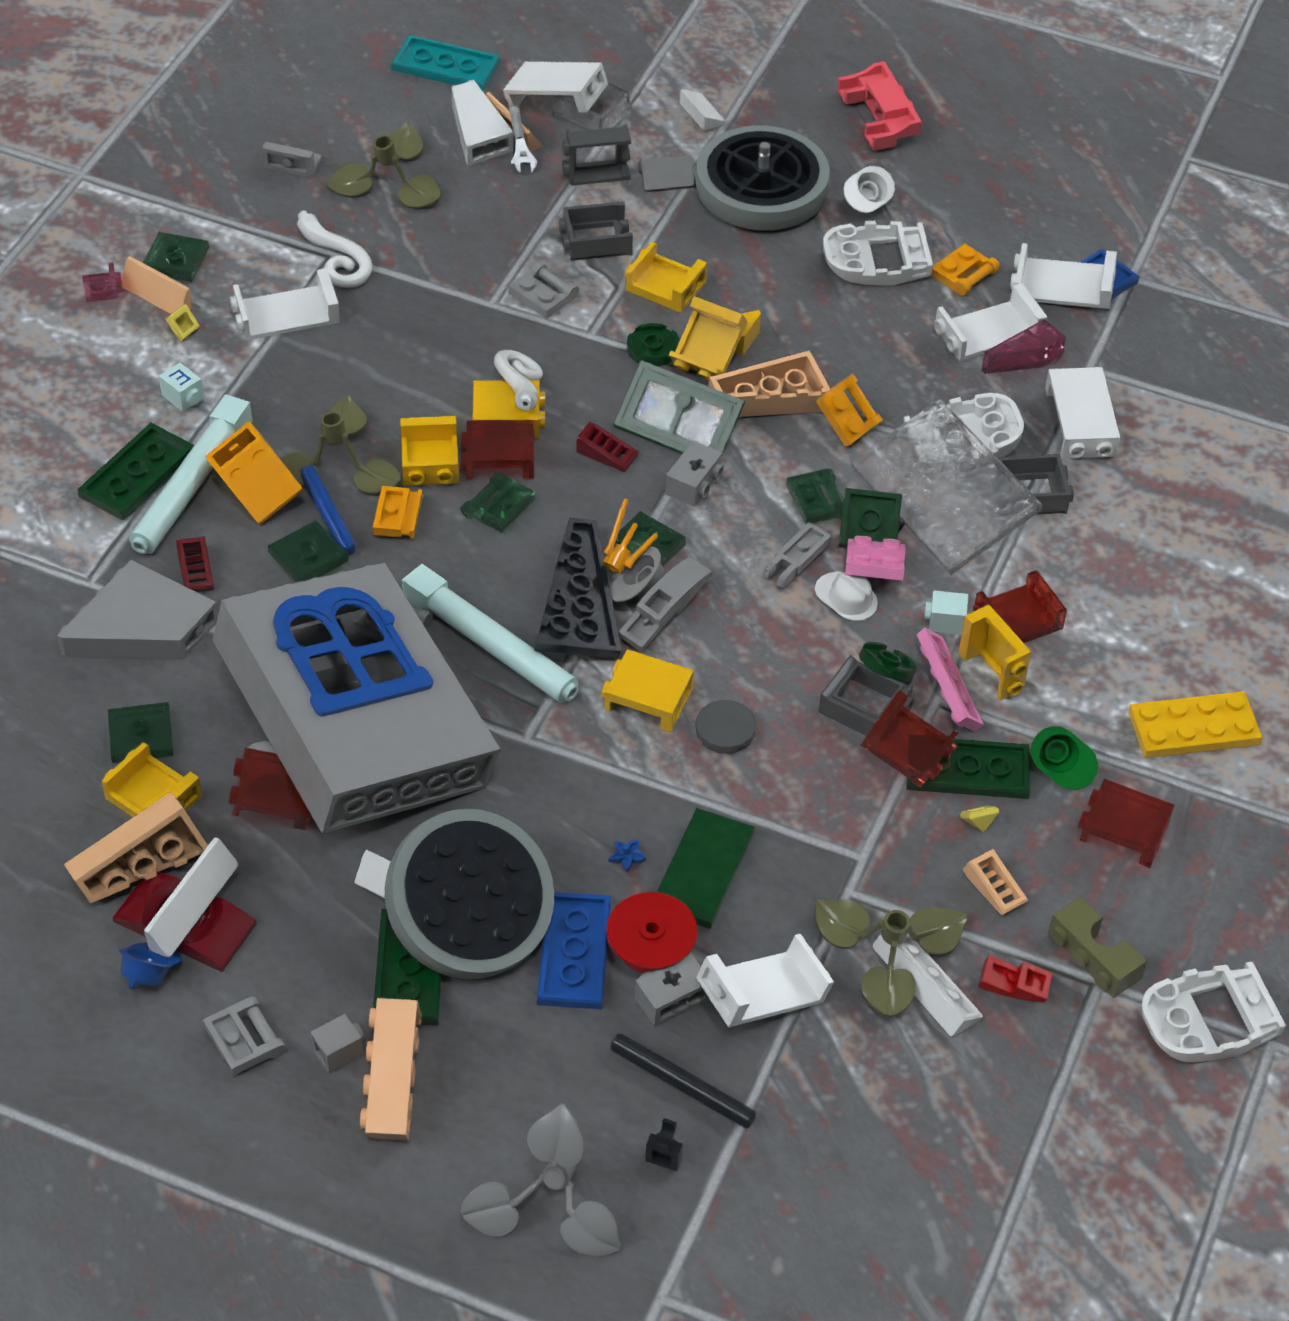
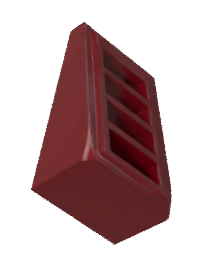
M592 422L585 426L576 440L577 453L622 472H626L638 456L636 449ZM620 454H624L621 460L617 458Z
M205 536L176 540L183 586L195 592L214 590ZM201 553L200 556H193V557H186V558H185V555H188V554ZM203 562V564L186 566V563ZM204 570L205 572L200 574L188 575V572ZM206 579V582L203 583H189V581Z

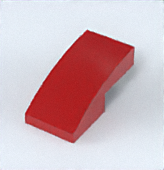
M988 955L983 964L978 987L1015 999L1045 1002L1048 997L1053 973L1025 961L1017 967Z

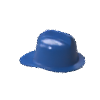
M137 943L119 950V953L122 954L121 974L129 980V988L131 990L141 989L145 985H160L169 969L182 960L181 955L177 951L171 957H164L150 951L148 943Z

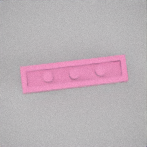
M925 627L917 633V637L922 645L920 650L929 660L932 667L930 672L941 686V696L952 710L951 717L959 727H965L977 732L984 726V723L943 636Z

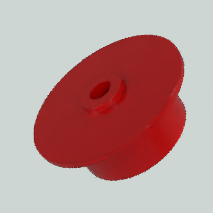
M644 892L624 899L613 909L607 922V939L614 953L627 966L644 974L647 971H655L673 966L687 957L697 939V924L690 909L677 898L664 893Z

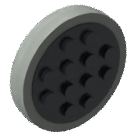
M758 125L735 128L712 139L703 148L698 157L695 180L701 202L716 217L746 229L778 230L805 222L821 209L829 190L830 170L827 158L822 150L808 138L788 129Z
M457 809L438 814L414 828L401 842L387 871L385 904L388 918L396 936L407 951L419 962L449 977L482 979L503 973L517 966L537 947L551 921L554 907V886L552 875L543 853L534 840L518 825L492 812L478 809Z

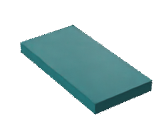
M409 35L391 63L392 71L452 85H459L474 80L480 89L484 91L500 64V56Z

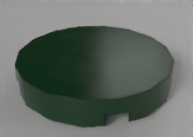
M643 324L636 327L635 331L632 334L630 332L628 335L627 352L630 358L638 364L642 360L657 367L664 366L673 361L669 357L670 351H676L680 339L673 329L671 332L663 324Z
M867 642L863 645L858 655L868 668L896 681L907 682L913 679L917 667L909 656L899 650H894L893 653L887 651L888 646L883 643Z

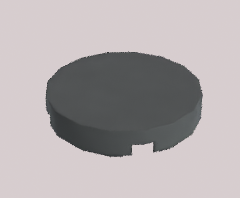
M733 700L711 702L700 710L696 718V734L698 739L700 737L704 746L718 753L738 752L739 748L743 746L746 748L750 745L755 737L756 720L752 711L745 705Z

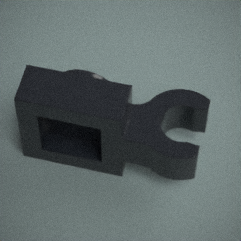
M663 1118L660 1133H657V1135L650 1134L646 1143V1162L676 1172L678 1171L682 1161L683 1143L677 1142L674 1139L677 1122Z

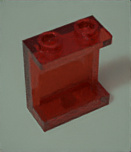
M467 420V431L461 432V449L466 448V452H461V469H467V479H473V469L523 468V480L534 479L533 420Z
M1038 570L1027 573L1024 586L990 598L983 591L978 592L975 605L973 606L974 612L990 605L1023 643L1062 630L1067 613L1065 606Z
M898 690L861 743V746L922 787L927 778L933 781L943 768V765L939 763L941 758L943 757L948 760L956 749L957 744L953 741L959 732L953 730L949 736L940 732L903 706L909 696Z
M245 747L242 758H236L233 768V776L238 777L237 786H231L228 804L233 805L232 815L238 816L241 810L293 819V828L306 830L311 814L278 755Z
M1104 779L1100 789L1094 788L1088 802V806H1091L1090 811H1083L1078 824V828L1082 829L1080 841L1086 843L1089 835L1092 834L1141 853L1139 864L1151 868L1169 826L1175 805Z

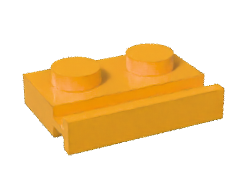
M382 486L372 527L373 535L390 537L410 535V538L414 539L423 499V489H418V492L410 491V488Z

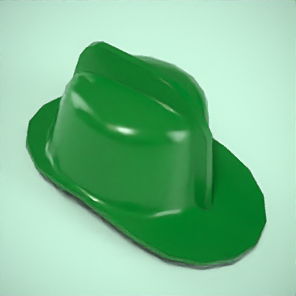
M1060 726L1044 728L1036 734L1031 743L1030 753L1032 761L1042 772L1065 789L1078 790L1085 788L1096 777L1098 772L1096 754L1070 730Z

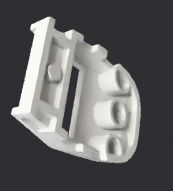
M865 221V225L860 227L845 224L830 229L823 238V249L828 265L835 274L852 283L894 286L928 277L932 274L933 263L922 223L917 222V227H903L902 222L890 221V225H876V221ZM898 242L904 266H901V270L888 272L887 268L875 269L870 245Z
M999 393L977 394L973 400L962 401L960 397L950 399L949 404L936 409L934 405L924 409L925 415L912 420L909 415L904 417L905 430L908 432L923 474L966 472L993 462L994 458L1004 457L1012 452L1019 444L1024 429V422L1015 402L1011 398ZM962 422L974 451L971 453V456L957 458L956 455L949 456L937 427Z
M1246 962L1245 968L1230 970L1228 965L1214 966L1213 970L1197 972L1196 968L1184 971L1182 977L1172 981L1167 978L1154 984L1145 992L1142 1000V1015L1152 1037L1163 1051L1183 1062H1203L1239 1056L1280 1036L1286 1027L1253 962ZM1226 986L1250 1034L1248 1038L1241 1041H1232L1217 1047L1192 996Z

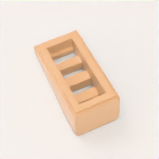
M994 849L969 861L964 867L963 872L1001 916L1029 901ZM987 868L990 872L984 874L982 870ZM995 876L998 881L991 884L989 879ZM1003 885L1006 890L998 894L995 889ZM1011 894L1014 900L1005 904L1002 899Z

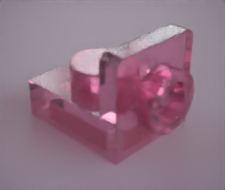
M114 262L108 263V273L82 275L86 302L119 299L118 288L123 287L120 271L115 272Z

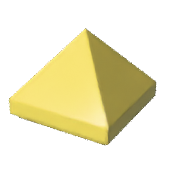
M186 304L166 318L167 323L179 341H183L201 327Z
M987 805L961 811L960 818L984 833L998 815L999 808Z

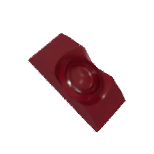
M157 872V876L145 880V878H142L112 917L113 922L145 936L144 929L182 880L176 876ZM215 897L175 951L223 972L257 925L256 920L223 897Z

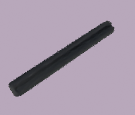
M618 1033L612 1040L611 1050L735 1123L744 1128H749L756 1118L755 1110L624 1034Z

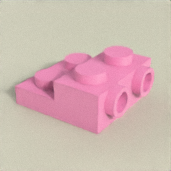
M855 536L854 539H848L845 575L893 580L904 579L905 544H900V541L896 539H883V542L871 541L872 538L867 536Z

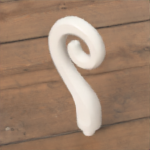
M301 211L298 214L297 226L306 239L315 245L348 254L359 265V269L355 273L342 275L335 270L343 267L347 271H352L355 265L352 259L348 256H334L325 263L324 269L327 268L332 284L341 288H355L366 283L372 273V261L366 250L357 243L323 228L314 214Z
M500 350L494 357V365L515 392L517 407L525 411L533 409L536 406L538 397L535 386L529 380L540 381L543 376L542 369L535 361L520 352Z

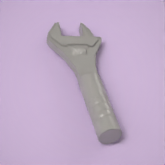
M518 106L509 108L516 141V151L511 165H515L516 170L521 174L520 164H530L531 173H533L537 166V160L530 153L525 143L520 110Z

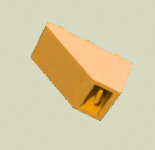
M250 421L205 456L259 525L304 490L270 444Z

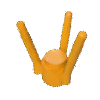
M627 498L622 502L609 543L603 552L606 556L602 564L618 574H622L625 567L631 569L635 561L658 538V534L654 533L629 557L631 552L626 547L638 527L637 523H633L621 545H615L629 502Z

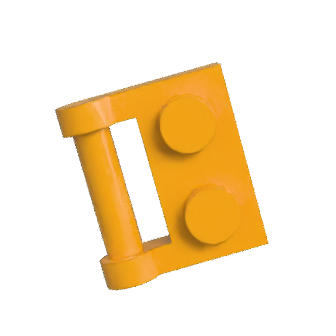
M964 243L936 263L932 268L931 276L959 295L964 296L980 280L989 274L993 275L999 271L1000 264L997 259L993 257L987 258ZM979 267V269H978L977 271H975L973 274H971L970 276H968L966 279L964 278V277H966L968 274H970L972 271H974L975 269H977V268Z
M854 373L844 378L816 400V403L845 447L851 445L872 427L883 421L879 412L875 413L857 385L858 379ZM848 389L867 420L864 422L844 391Z

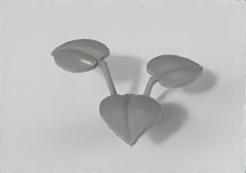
M564 1103L539 1118L531 1126L527 1135V1143L531 1153L538 1160L549 1162L543 1174L512 1200L510 1191L504 1184L498 1182L483 1183L466 1196L461 1206L463 1219L478 1231L492 1237L505 1236L514 1230L519 1221V1214L514 1206L522 1202L542 1183H545L550 1189L560 1190L564 1188L566 1190V1212L570 1217L563 1220L560 1225V1232L570 1248L588 1256H605L619 1251L622 1246L616 1220L607 1207L598 1202L585 1201L580 1203L575 1210L573 1209L572 1189L574 1183L570 1180L576 1171V1165L583 1156L584 1142L574 1116Z

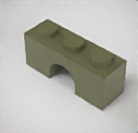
M1080 896L1053 914L1048 933L1057 945L1062 946L1072 956L1074 962L1079 967L1084 968L1094 978L1099 988L1106 990L1115 998L1142 979L1147 961L1126 940L1110 947L1102 946L1094 941L1093 938L1099 934L1103 917Z

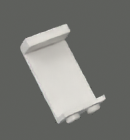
M524 62L503 91L509 108L519 106L526 95H573L578 112H588L608 85L602 63Z
M1022 243L1021 253L1015 255L1014 269H1017V274L1012 273L1010 289H1012L1013 285L1022 283L1036 302L1110 309L1116 273L1117 252L1106 251L1104 265L1027 258V244Z
M327 268L317 270L318 286L242 299L238 284L233 285L234 296L230 297L231 309L233 313H238L235 315L238 331L243 330L245 340L340 323L339 303Z
M1020 283L1013 285L1009 302L951 318L943 306L938 307L934 328L936 333L941 335L946 342L949 351L953 352L959 361H963L1043 337L1047 315L1025 286Z
M1103 368L1049 369L1045 391L1047 396L1054 397L1064 439L1061 459L1116 457L1120 435Z
M801 934L795 935L787 952L725 967L717 954L706 956L696 976V979L728 1027L821 1004L834 983L828 971L825 970Z

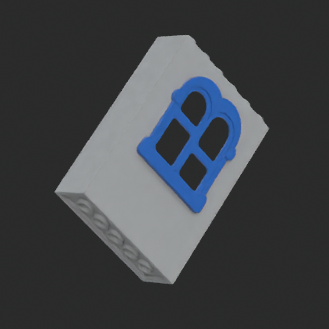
M385 563L367 565L355 570L341 571L337 574L320 578L315 577L307 581L285 584L281 587L259 590L246 595L232 596L221 601L212 641L322 834L487 787L500 748ZM365 610L373 619L384 640L354 647L349 643L335 616ZM319 620L326 626L332 636L331 641L302 647L297 643L290 627ZM339 652L345 658L361 687L331 695L324 689L308 660ZM389 652L393 653L406 676L382 683L373 682L361 663V659Z

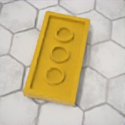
M1245 691L1130 704L1128 709L1144 759L1256 746L1261 744L1263 738Z

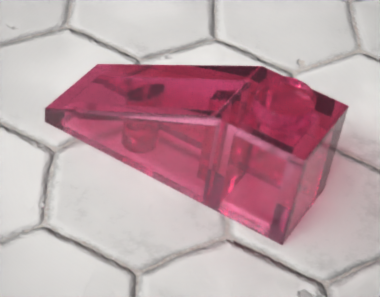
M1043 319L985 351L982 372L984 374L1042 368L1058 361L1063 356L1066 336Z

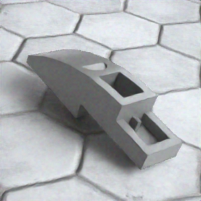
M691 557L681 561L666 573L637 603L636 612L619 630V637L640 652H643L673 615L676 614L678 616L713 575V572Z

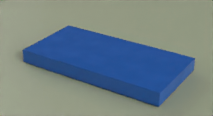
M554 892L553 913L548 929L543 936L537 1005L602 1010L608 946L607 922L611 911V896Z

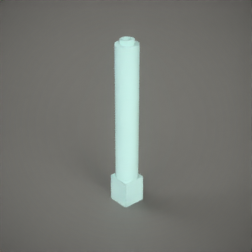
M225 394L210 414V425L129 535L131 546L136 552L152 554L212 471L213 466L205 456L248 421L252 423L249 401Z
M424 564L418 566L402 579V591L412 606L420 610L426 609L559 703L571 701L577 695L579 687L576 677L539 651H534V648L448 589V581Z

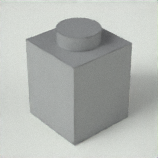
M346 1014L310 1032L312 1050L328 1073L364 1055L362 1041L365 1040L364 1033L357 1022L352 1024Z

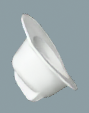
M869 166L851 176L845 182L843 190L848 204L853 209L869 213L888 202L893 196L895 187L891 175L885 169L878 166Z
M837 571L821 576L816 582L815 592L817 597L845 619L863 621L870 618L876 612L878 605L877 597L866 577L845 575V572Z

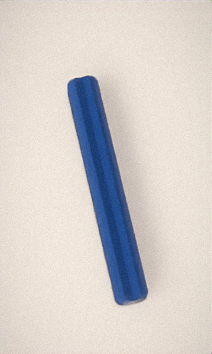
M313 465L302 467L300 470L301 477L339 550L344 555L353 553L356 550L355 542L317 470Z

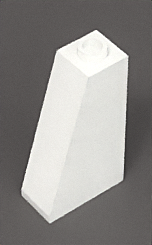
M472 80L453 86L452 108L466 164L470 166L514 152L513 131L477 83Z

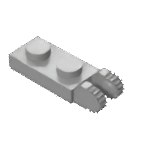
M808 522L775 554V557L763 571V576L771 579L783 566L786 569L780 575L777 585L785 588L793 581L795 575H799L832 542V535Z

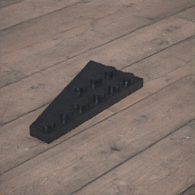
M569 518L534 651L619 658L622 652L606 566L602 564L604 555L597 520Z

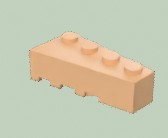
M810 350L709 377L708 387L745 401L739 417L822 412L816 400L830 390ZM710 404L716 418H721L724 409Z
M170 792L66 862L64 866L88 901L93 903L129 888L132 882L145 878V880L157 876V872L174 865L177 868L187 864L188 859L201 855L208 845L184 808Z
M377 998L376 1008L370 1009L369 1028H374L373 1041L367 1042L366 1061H371L370 1074L364 1075L363 1095H368L367 1108L361 1109L360 1128L365 1129L369 1139L409 1141L413 1094L410 1093V1089L414 1087L416 1076V1061L413 1060V1054L418 1053L419 1048L418 1027L416 1025L421 1026L422 1013L417 1000Z

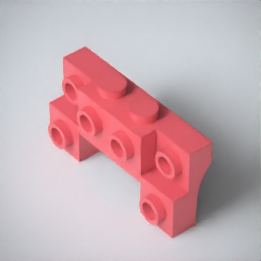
M885 61L873 63L859 73L838 78L837 91L844 103L848 105L864 101L876 122L866 123L864 136L873 151L897 146V138L921 134L922 121L914 110L912 101L908 100L902 85L898 84Z

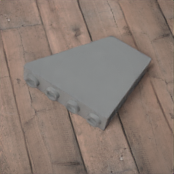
M130 560L123 568L116 572L115 576L105 587L99 589L96 596L79 610L77 616L68 625L62 627L57 635L61 655L65 657L184 659L216 625L218 618L217 605L215 601Z

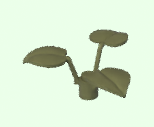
M410 121L403 124L390 136L380 135L374 139L375 154L371 155L372 162L369 171L363 164L349 163L339 168L330 179L325 181L326 186L338 195L358 197L364 195L372 188L373 183L370 177L374 175L377 161L385 166L394 163L405 184L398 192L399 201L402 205L411 209H419L433 205L441 198L440 187L433 178L418 174L409 181L398 162L399 159L409 161L416 158L422 153L424 148L421 136L414 129Z
M349 395L343 397L327 413L322 415L320 426L323 433L318 435L319 443L313 460L310 455L302 452H294L281 458L296 480L304 487L306 485L301 477L300 470L302 467L313 465L320 475L319 469L315 465L320 462L324 441H327L330 445H339L344 441L357 469L360 470L353 478L354 485L360 492L379 494L382 486L396 487L401 483L399 471L386 460L372 459L367 462L365 467L361 465L348 436L361 432L367 425V417Z
M818 899L815 906L817 927L823 938L835 947L850 949L856 945L858 937L866 939L882 929L881 936L883 940L891 945L888 969L880 966L869 969L862 978L861 992L865 1000L883 1016L888 1017L896 1016L906 1010L912 1002L916 990L915 980L911 972L906 969L894 970L897 946L906 940L908 934L911 940H919V945L925 952L933 955L948 954L959 944L968 918L966 913L947 908L921 909L910 918L903 911L892 910L886 914L884 920L879 919L875 926L867 930L870 923L868 912L857 902L843 899Z

